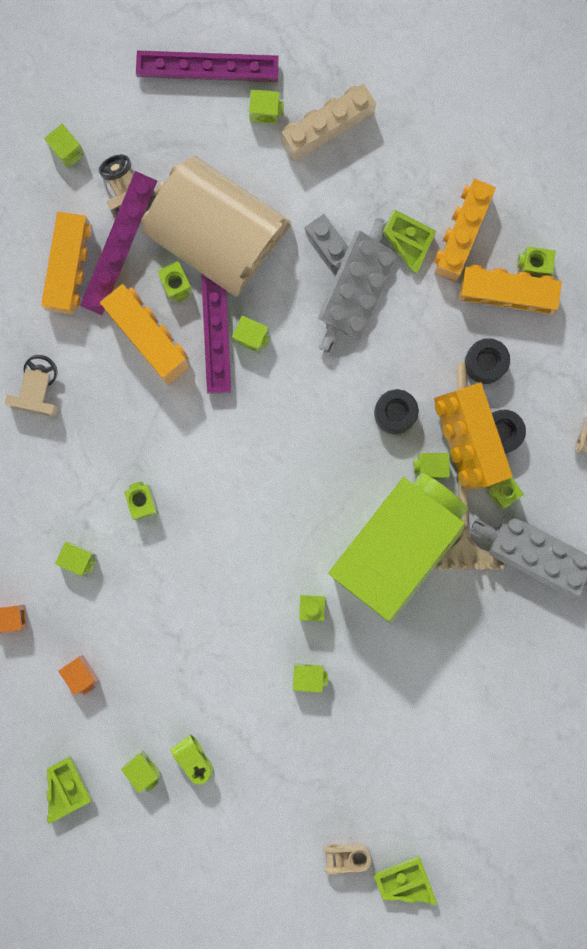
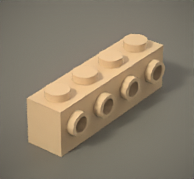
M364 83L358 87H350L344 93L345 95L338 99H330L318 111L312 110L308 112L301 121L297 123L291 122L285 126L284 131H282V143L294 162L375 114L376 102Z

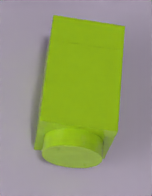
M420 473L413 483L402 477L328 574L369 608L392 624L463 533L465 522L461 519L469 508L453 492L427 474Z

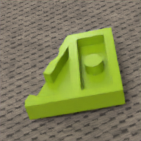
M392 210L382 233L410 271L415 274L418 273L436 230L397 210Z
M71 755L47 768L48 824L92 802L93 798Z
M419 855L373 873L383 900H402L409 903H414V901L426 902L430 905L438 904Z

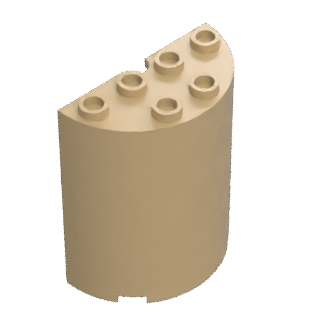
M191 156L181 164L176 163L171 169L170 177L167 181H162L156 188L155 194L157 196L141 220L144 224L143 233L223 289L238 297L260 268L266 256H269L292 223L285 216L197 156Z

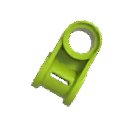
M192 734L170 748L172 756L194 784H204L212 776V763ZM204 767L206 770L204 776L202 774L197 775L196 771L198 768Z

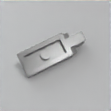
M322 214L305 227V231L329 264L338 270L349 247L325 214Z

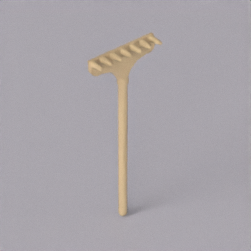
M460 362L457 365V390L467 387V370L464 362ZM458 479V498L468 507V490H464L463 485H461ZM467 511L461 519L465 522L463 533L435 569L504 570V562L489 555L488 551L482 550L474 543L470 536V529H468Z

